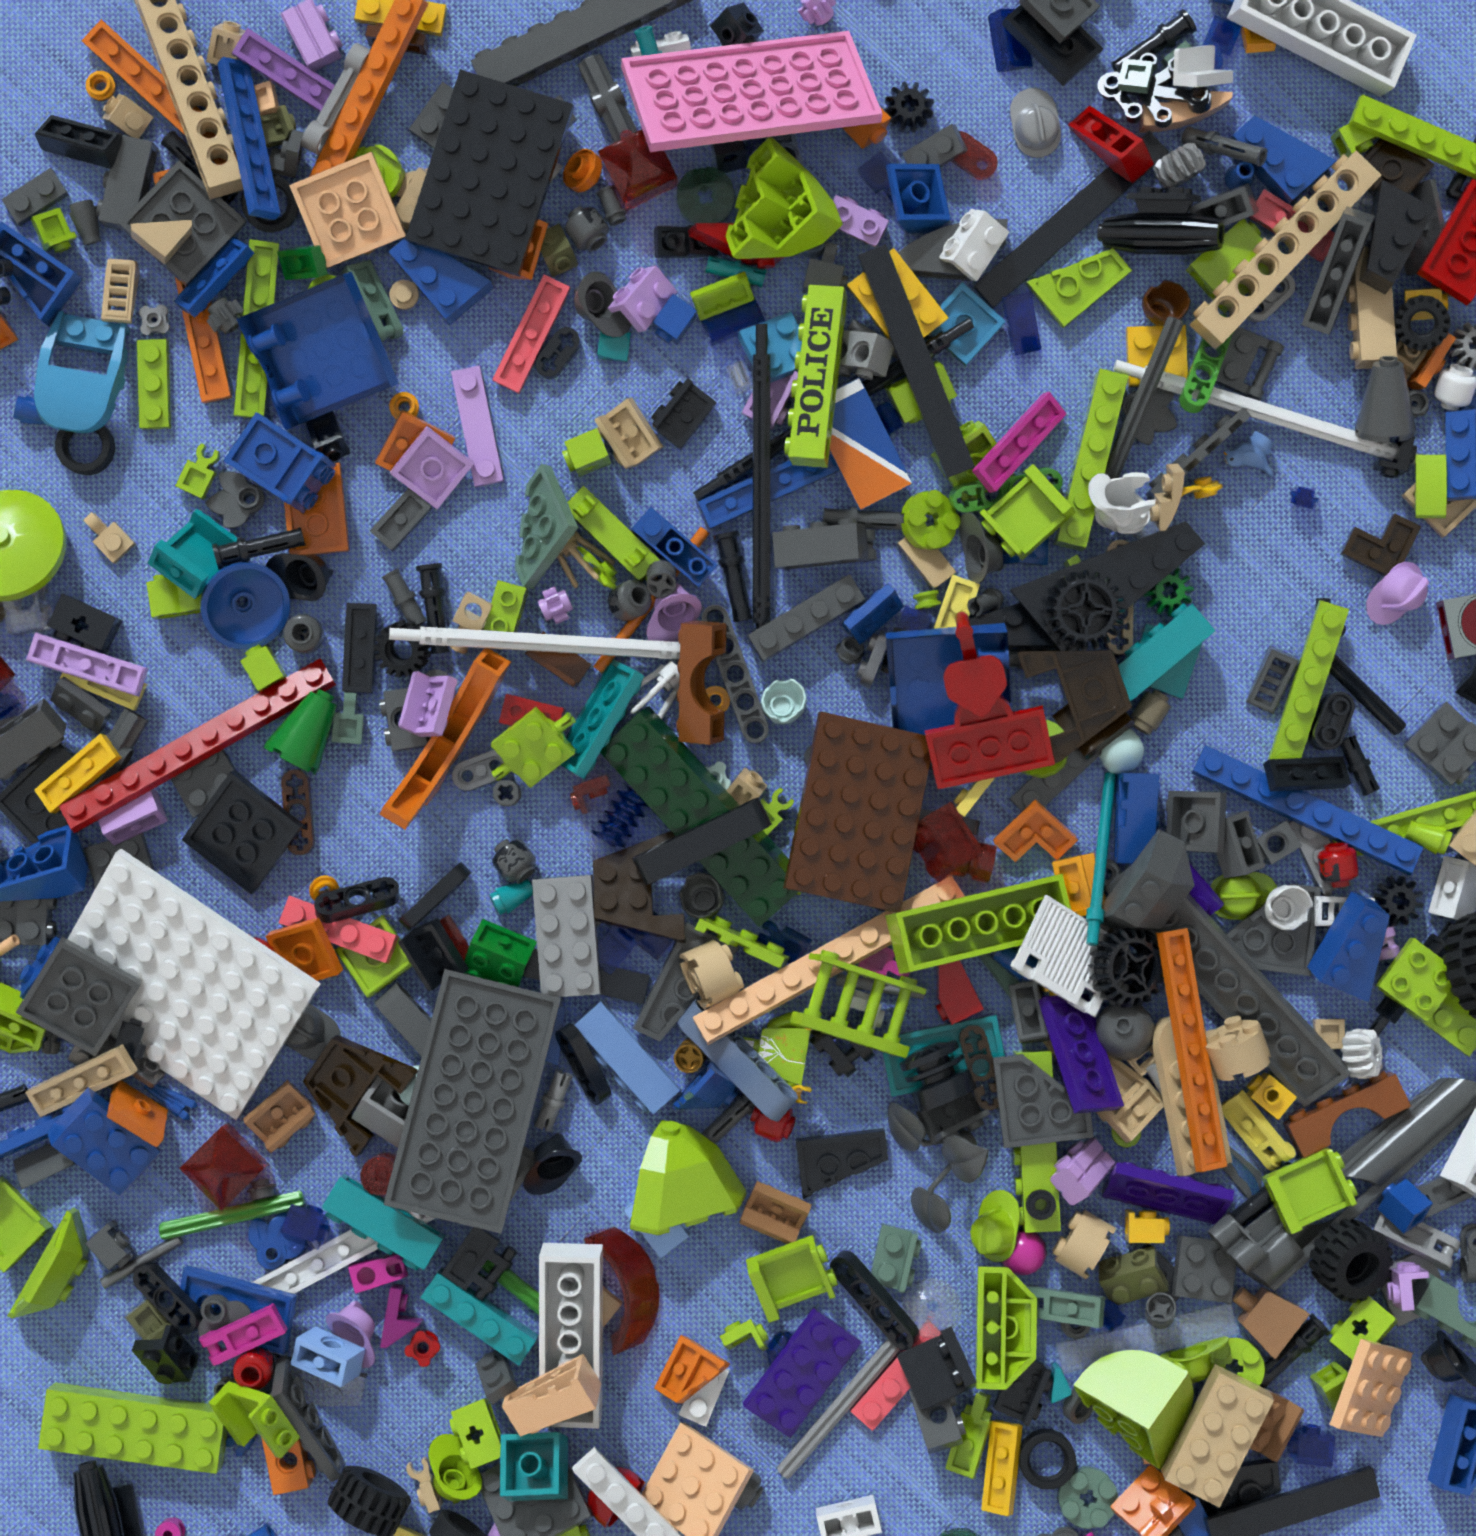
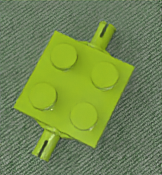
M537 707L533 708L491 742V747L504 762L491 771L493 777L500 781L512 771L530 788L575 754L576 749L566 739L563 732L576 722L575 718L567 712L558 721L554 722L547 718Z

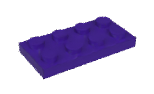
M1088 994L1081 995V998L1090 1002ZM1045 996L1038 1000L1074 1114L1113 1111L1123 1107L1124 1103L1107 1051L1099 1042L1096 1034V1018L1081 1012L1059 996Z
M1117 1162L1103 1186L1102 1197L1216 1224L1232 1204L1234 1190L1226 1189L1221 1184L1197 1182L1194 1178L1188 1176L1177 1177L1169 1175L1159 1169L1148 1170L1140 1168L1130 1162Z
M813 1307L742 1404L756 1416L791 1438L862 1342L855 1335Z

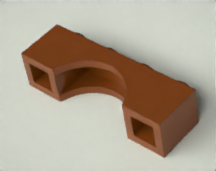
M707 621L681 623L678 633L680 644V659L677 666L680 674L677 692L679 718L676 724L679 733L678 742L706 745L724 741L725 712L716 707L709 699L705 690L704 678L710 662L717 656L726 653V623Z
M1381 1070L1378 1076L1369 1078L1370 1081L1360 1086L1358 1083L1346 1086L1342 1089L1343 1094L1333 1099L1331 1095L1319 1099L1315 1102L1316 1107L1308 1111L1302 1108L1289 1114V1120L1283 1122V1125L1297 1154L1305 1158L1330 1146L1333 1124L1347 1110L1367 1108L1378 1117L1386 1119L1411 1107L1397 1075Z

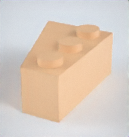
M582 1354L515 1389L504 1397L502 1408L520 1437L529 1433L534 1434L545 1427L595 1410L602 1383L585 1355Z

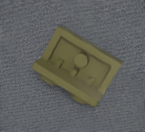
M1154 1246L1110 1257L1099 1262V1283L1112 1307L1150 1297L1158 1292L1164 1293L1169 1291L1168 1281L1157 1263V1251Z

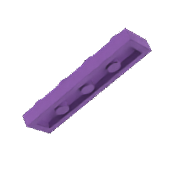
M249 28L246 29L232 51L234 57L318 112H321L335 86Z

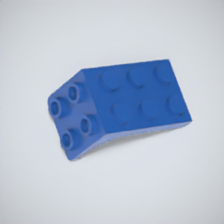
M258 412L254 414L223 460L302 514H304L306 509L310 510L315 505L319 497L317 495L323 484L327 485L332 480L336 466L326 455L312 449Z

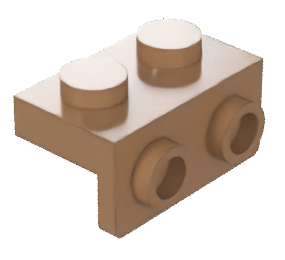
M287 1080L245 1116L243 1120L244 1124L264 1142L266 1149L272 1153L277 1148L285 1146L297 1130L307 1127L312 1121L315 1111L311 1101Z
M757 1181L746 1202L739 1223L789 1244L797 1240L799 1231L809 1214L812 1204Z

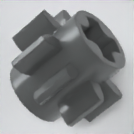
M223 297L207 309L211 314L208 316L207 323L214 332L220 330L225 334H229L239 327L237 319L242 316L241 313L244 312V309L236 299L231 302L226 297Z

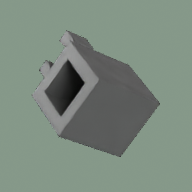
M826 242L822 261L810 258L802 293L808 294L809 285L842 286L846 289L848 276L843 275L845 266L834 264L838 244Z

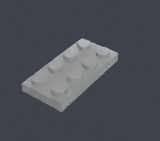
M593 875L533 879L541 993L555 997L602 994L597 925L594 918Z

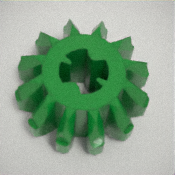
M1176 568L1172 575L1171 573L1168 574L1152 590L1143 595L1144 597L1152 596V600L1146 604L1148 608L1155 604L1158 605L1155 614L1160 615L1165 608L1167 616L1172 617L1170 614L1174 611V608L1177 609L1182 603L1190 604L1192 602V599L1185 595V593L1193 592L1194 587L1184 586V583L1190 580L1188 575L1182 579L1178 578L1181 573L1180 568ZM1164 584H1166V588L1169 586L1173 587L1174 591L1171 593L1173 599H1170V595L1167 597L1163 596Z

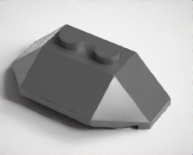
M1158 829L1103 902L1102 909L1105 910L1102 924L1112 929H1162L1195 886L1184 841Z

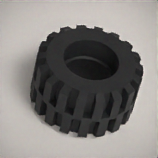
M1343 1219L1340 1221V1224L1334 1222L1330 1225V1229H1324L1320 1233L1322 1235L1320 1239L1315 1240V1248L1310 1252L1312 1260L1309 1262V1267L1313 1270L1311 1273L1322 1286L1344 1302L1356 1303L1358 1299L1361 1302L1367 1300L1369 1295L1374 1296L1377 1293V1289L1379 1287L1382 1288L1386 1284L1384 1282L1386 1277H1390L1392 1271L1389 1268L1393 1266V1259L1391 1258L1393 1254L1392 1249L1384 1238L1363 1222H1359L1356 1219H1351V1221Z
M350 1465L345 1466L327 1501L331 1509L350 1525L373 1535L393 1536L411 1503V1498L400 1485L390 1478L365 1467Z

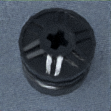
M956 1039L947 1042H936L923 1047L899 1063L902 1072L916 1069V1071L905 1077L907 1083L919 1080L922 1083L921 1086L911 1092L919 1112L944 1105L977 1088L969 1069L955 1071L953 1067L964 1059L962 1053L950 1057L948 1055L959 1048Z

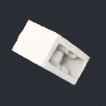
M874 1495L815 1508L821 1536H869L882 1533Z

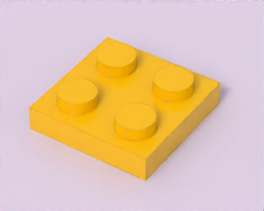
M1183 325L1164 371L1185 378L1188 375L1186 325ZM1164 326L1127 327V363L1143 368L1145 365L1147 366ZM1129 376L1128 387H1139L1140 379Z

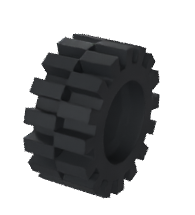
M1419 295L1408 299L1407 302L1400 306L1395 316V329L1399 339L1407 347L1419 351L1430 350L1440 345L1443 339H1446L1451 325L1450 315L1442 302L1431 296ZM1420 311L1429 312L1435 321L1433 329L1423 335L1415 333L1410 325L1412 317Z
M400 620L380 631L381 634L375 639L378 643L374 645V650L379 651L375 655V659H382L383 662L379 666L382 669L387 666L388 670L386 673L391 675L396 672V677L403 675L406 677L414 671L420 670L428 663L429 660L427 658L431 657L432 651H428V649L432 645H419V641H408L412 647V655L409 659H402L394 650L395 640H389V628L420 629L421 625L414 627V621L410 620L406 623L405 620Z

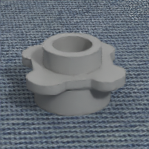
M162 304L156 308L141 307L139 310V315L142 317L141 332L144 335L167 333L170 329L166 316L168 308ZM156 317L157 321L153 323L152 318Z

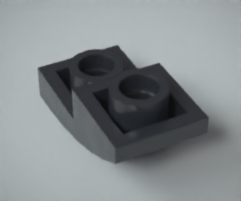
M693 225L686 227L657 226L654 228L655 258L717 256L718 250L690 237L688 230Z

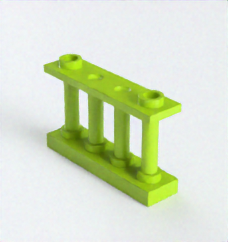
M822 950L821 954L810 953L808 959L820 962L821 966L809 1007L804 1009V1013L793 1011L789 1023L893 1056L907 1058L910 1047L900 1044L901 1038H899L901 1026L911 993L925 995L927 989L917 986L918 981L909 977L900 976V980L839 961V954ZM835 967L848 973L835 1017L831 1016V1020L827 1021L821 1019L822 1013L820 1009L832 968ZM862 976L874 980L862 1023L857 1026V1029L847 1027L849 1021H846L858 978ZM885 984L900 990L887 1034L884 1033L883 1038L874 1036L875 1030L872 1028Z

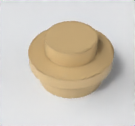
M399 280L392 285L389 297L395 307L407 310L417 304L419 291L413 282Z

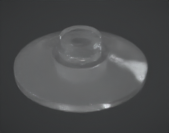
M927 1278L914 1283L906 1292L902 1303V1309L917 1325L920 1336L925 1338H935L940 1335L941 1330L950 1326L954 1330L962 1313L961 1300L956 1290L947 1282L935 1278ZM931 1301L936 1302L938 1310L930 1311L927 1308V1304Z

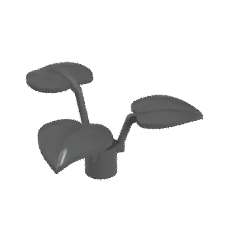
M891 1102L888 1106L889 1128L893 1138L901 1147L909 1151H916L920 1145L926 1147L943 1143L941 1152L949 1164L928 1187V1191L922 1187H917L911 1195L912 1208L917 1218L928 1229L940 1234L950 1226L951 1212L946 1202L940 1196L934 1194L935 1188L951 1169L959 1180L965 1183L974 1182L983 1172L989 1149L977 1146L974 1136L967 1130H961L959 1132L960 1136L950 1135L944 1142L940 1140L932 1144L930 1140L924 1139L926 1129L922 1122L907 1109Z

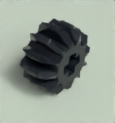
M904 81L902 82L901 90L893 87L891 89L892 96L885 98V104L889 107L884 111L889 116H893L889 124L894 126L898 122L901 123L899 127L900 132H904L905 127L909 126L910 131L915 133L917 124L925 128L927 126L925 118H932L933 111L929 108L933 106L934 100L926 98L929 93L927 88L920 92L918 91L919 83L914 82L912 89H909L907 82ZM905 103H909L911 107H914L913 112H909L908 108L904 107Z
M1399 876L1397 881L1393 877H1387V886L1382 883L1377 884L1378 890L1382 893L1372 894V898L1379 900V905L1390 915V925L1397 926L1399 920L1402 925H1408V915L1413 919L1419 917L1414 908H1423L1424 904L1422 902H1416V898L1421 897L1423 893L1422 891L1413 892L1416 887L1415 881H1410L1406 884V877ZM1393 897L1403 899L1402 905L1393 903Z

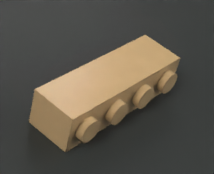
M1363 248L1346 293V302L1351 303V313L1348 315V330L1353 331V342L1350 343L1349 353L1350 359L1355 361V369H1372L1373 363L1379 361V358L1382 356L1397 357L1393 291L1391 287L1386 294H1383L1359 281L1364 253Z

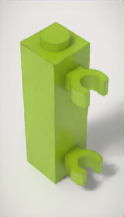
M583 485L567 502L575 521L636 580L641 582L647 581L648 567L660 559Z

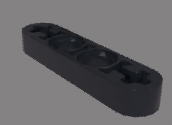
M842 1251L833 1258L830 1263V1269H833L836 1279L894 1346L901 1350L910 1349L920 1337L919 1329L912 1319L854 1253ZM845 1263L848 1266V1268L843 1267L842 1264ZM859 1283L866 1284L871 1291V1295L865 1294L860 1289ZM879 1306L886 1307L891 1317H885L881 1314Z

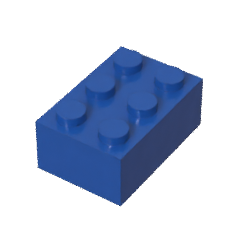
M88 1087L47 1131L50 1144L120 1196L160 1153L159 1146H152L107 1118L109 1102Z

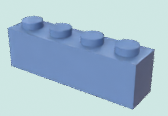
M602 1000L574 1025L582 1034L586 1044L590 1043L597 1051L594 1056L604 1068L610 1066L617 1074L614 1077L616 1082L625 1091L630 1088L637 1096L633 1100L644 1113L649 1110L654 1115L680 1091L681 1088Z

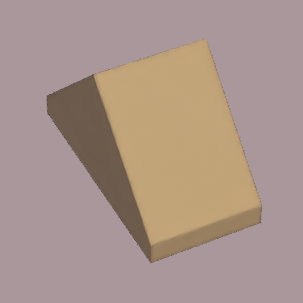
M192 220L131 224V238L163 264L170 260L192 234Z

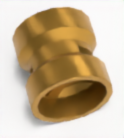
M687 1038L675 1051L674 1063L681 1072L694 1073L703 1065L707 1055L690 1038Z

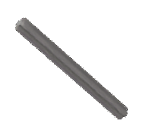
M889 1339L882 1344L778 1465L777 1470L786 1479L792 1477L901 1349L894 1346Z

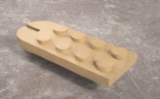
M1170 1016L1162 1017L1155 1025L1153 1052L1177 1176H1188L1198 1172L1195 1170ZM1212 1071L1226 1161L1228 1164L1232 1163L1231 1152L1217 1085V1079Z

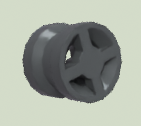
M659 560L653 562L648 567L647 589L651 595L657 598H665L676 590V570L670 562Z

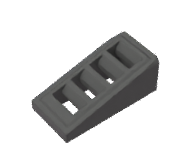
M1269 646L1246 702L1273 714L1299 662L1297 657ZM1274 658L1287 663L1285 668L1273 664ZM1270 669L1281 674V678L1277 679L1268 675V670ZM1265 680L1276 685V690L1263 686V681ZM1258 691L1272 696L1271 702L1256 696Z

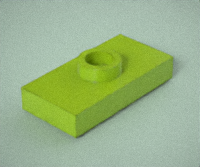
M745 271L689 292L700 321L755 300Z

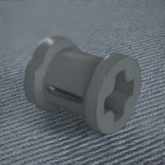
M500 780L493 787V798L500 805L513 806L521 798V789L514 781ZM503 786L506 788L513 787L511 794L514 797L511 800L508 798L502 800L500 798L503 794L500 789Z

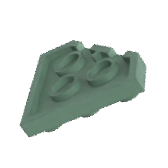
M542 463L526 484L525 496L530 497L527 514H522L519 537L523 538L521 555H516L514 566L522 586L528 589H534L578 529V525L552 467Z

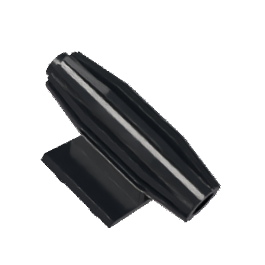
M1137 187V193H1127V199L1135 200L1140 212L1107 217L1103 220L1102 224L1098 225L1097 229L1098 241L1102 242L1104 248H1114L1115 250L1135 254L1188 255L1221 250L1225 237V227L1222 219L1188 213L1193 202H1201V196L1192 194V189H1184V187H1166V193H1163V189Z
M96 1460L79 1464V1470L73 1472V1501L80 1536H144L133 1483L112 1488L102 1464L97 1465Z

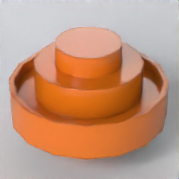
M581 149L574 153L564 167L563 182L565 185L577 193L585 192L599 181L602 170V160L599 155L589 149Z

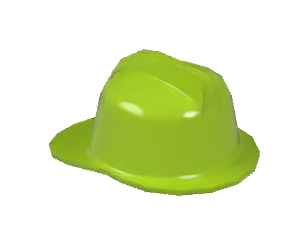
M1252 872L1247 875L1224 878L1222 874L1214 879L1210 885L1224 903L1215 914L1224 919H1245L1266 902L1269 893L1277 888V885L1271 877L1264 873Z
M995 1190L989 1193L983 1199L978 1218L971 1226L970 1238L973 1246L978 1250L979 1254H983L993 1262H1003L1009 1259L1015 1249L1020 1221V1208L1017 1200L1011 1193L1005 1190Z
M1226 1336L1209 1338L1185 1348L1170 1350L1160 1356L1172 1363H1181L1189 1370L1192 1383L1199 1382L1210 1375L1214 1367V1351L1229 1342V1338Z
M442 1434L432 1441L428 1450L429 1463L434 1474L433 1484L436 1492L442 1498L456 1504L461 1500H469L477 1496L482 1487V1478L478 1468L471 1469L469 1464H464L459 1448L463 1447L460 1437H455L452 1434Z

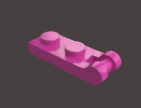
M273 1303L217 1330L205 1333L199 1338L202 1347H206L209 1351L210 1356L208 1358L212 1366H216L285 1334L288 1328ZM223 1340L226 1348L221 1349L218 1342Z

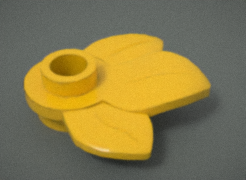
M1211 476L1194 479V485L1183 487L1182 496L1193 493L1195 499L1216 495L1218 490L1223 488V485L1219 484L1218 480H1212Z

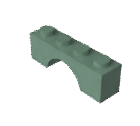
M1430 1273L1429 1278L1417 1279L1412 1287L1415 1309L1412 1312L1427 1321L1430 1316L1439 1320L1436 1326L1452 1335L1455 1330L1462 1333L1461 1340L1476 1348V1321H1466L1462 1317L1458 1308L1459 1290Z

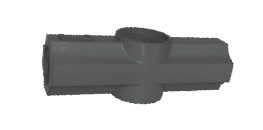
M601 54L585 58L578 64V68L585 84L588 86L589 95L598 116L603 118L616 146L632 141L638 136V132L626 109L627 104L616 81H613Z
M128 708L123 710L110 734H106L122 758L90 784L86 790L126 767L134 753L133 747L146 727L148 720Z

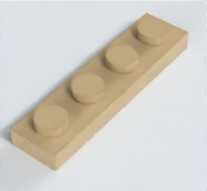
M122 1044L29 1088L25 1093L41 1118L75 1102L88 1087L94 1092L99 1091L133 1075L138 1069Z

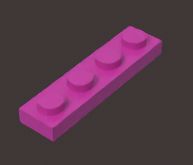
M1050 392L1043 393L974 467L972 472L989 493L996 492L1067 413Z

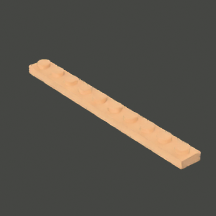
M951 875L903 901L901 912L965 897V895ZM885 911L810 953L821 954L822 950L839 954V961L855 965L892 945L885 915L895 912ZM809 953L739 991L737 994L695 1015L693 1021L706 1044L714 1043L812 989L815 986L821 963L808 959ZM833 967L830 978L844 970Z

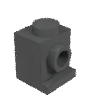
M115 1220L107 1223L85 1243L108 1270L116 1265L121 1269L134 1257L131 1253L133 1249L129 1246L131 1244L129 1238L122 1231L114 1229L118 1224Z

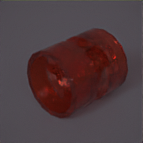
M955 837L947 874L962 878L969 874L972 880L989 883L997 846L982 842L975 846L972 840Z
M388 1152L379 1153L371 1157L363 1165L360 1172V1181L369 1193L376 1196L386 1195L396 1155Z

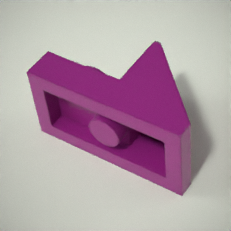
M393 1284L390 1287L380 1348L389 1347L419 1326L423 1321L422 1318L400 1315L401 1312H406L409 1294H404L405 1285Z

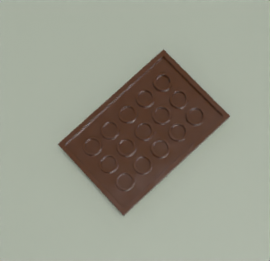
M822 711L818 713L783 886L784 889L895 913L901 912L931 761L925 735Z

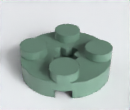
M1093 1466L1079 1467L1078 1470L1074 1471L1068 1482L1058 1487L1057 1499L1061 1511L1069 1522L1075 1526L1086 1529L1100 1528L1105 1526L1114 1515L1110 1506L1118 1498V1493L1114 1482L1103 1470ZM1088 1490H1092L1095 1501L1085 1505L1080 1495L1081 1493L1086 1494Z

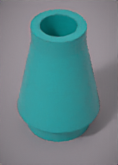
M526 879L519 884L513 883L494 888L495 892L489 894L498 915L500 916L504 913L508 915L529 897L533 896V887L530 881Z

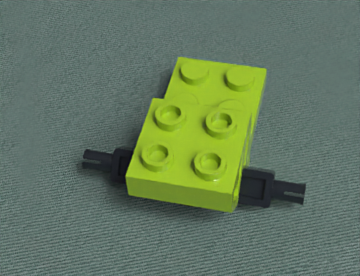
M1447 921V924L1438 936L1431 934L1424 944L1415 938H1409L1375 984L1386 995L1376 1008L1379 1016L1371 1027L1368 1028L1369 1030H1374L1377 1036L1380 1035L1389 1021L1395 1024L1405 1011L1464 1055L1470 1057L1476 1049V1019L1469 1015V1010H1464L1460 1006V1000L1453 995L1450 989L1452 985L1450 980L1447 981L1445 975L1447 967L1443 963V956L1446 954L1444 944L1445 940L1449 938L1447 934L1453 925L1452 923Z

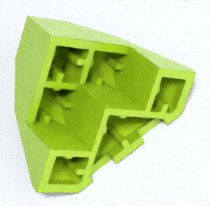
M768 137L749 157L746 168L750 170L746 186L741 185L735 203L738 213L735 223L728 226L726 239L731 254L736 259L791 257L823 244L843 223L835 203L818 180L774 138Z
M661 1120L650 1137L640 1167L630 1229L659 1236L669 1233L670 1227L684 1223L686 1227L706 1222L708 1221V1216L720 1212L725 1216L736 1213L746 1197V1189L716 1144L690 1125Z

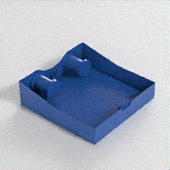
M352 271L237 319L250 351L258 359L266 374L272 402L285 430L399 384Z
M1005 623L973 625L971 627L973 628V640L977 657L992 655L997 657L1003 664L1007 686L1001 695L1009 702L1012 708ZM956 627L885 633L893 728L925 735V730L954 724V712L958 704L948 698L943 675L948 665L964 660L960 640L955 635Z

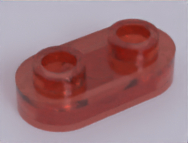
M959 131L968 151L951 162L976 179L985 180L990 178L995 173L998 165L995 153L966 132ZM984 161L987 164V168L984 170L979 169L977 162Z

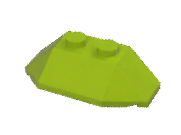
M0 982V1049L10 1054L31 1050L33 1052L39 1051L46 1029L16 1013L23 1000L20 998L21 991Z
M73 1207L66 1211L10 1309L8 1317L13 1319L49 1309L61 1301L65 1303L74 1289L71 1285L76 1275L80 1277L89 1263L85 1258L90 1250L85 1244L87 1238L78 1209Z
M978 1266L975 1326L976 1389L1007 1390L1036 1360L1037 1297L1008 1267Z

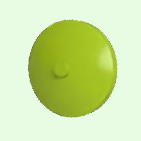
M22 490L0 491V601L4 602L24 598L45 586L59 570L67 547L65 527L55 509L40 496Z

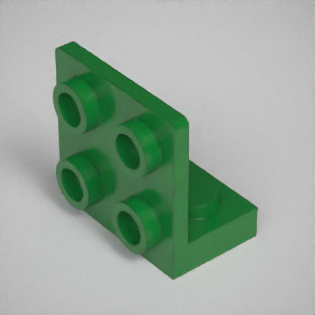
M482 919L470 942L464 961L469 969L463 974L519 987L537 941Z

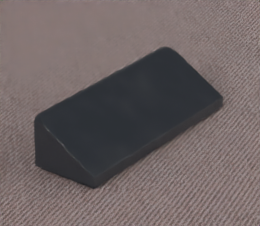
M50 115L35 132V137L42 150L109 169L114 165L123 138L121 133Z

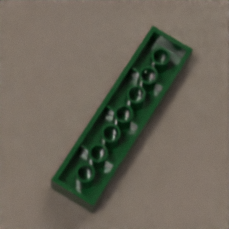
M650 706L634 716L610 739L609 743L600 752L675 836L739 806L737 801L685 744L678 742V737ZM763 830L699 861L758 927L798 893V891L783 888L789 858Z

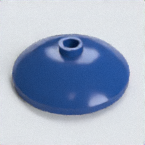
M239 562L222 568L208 581L201 596L200 612L206 629L218 642L230 648L247 650L259 644L263 646L269 643L282 631L289 617L290 598L285 584L274 571L258 563ZM239 597H246V602L244 604H237V599Z

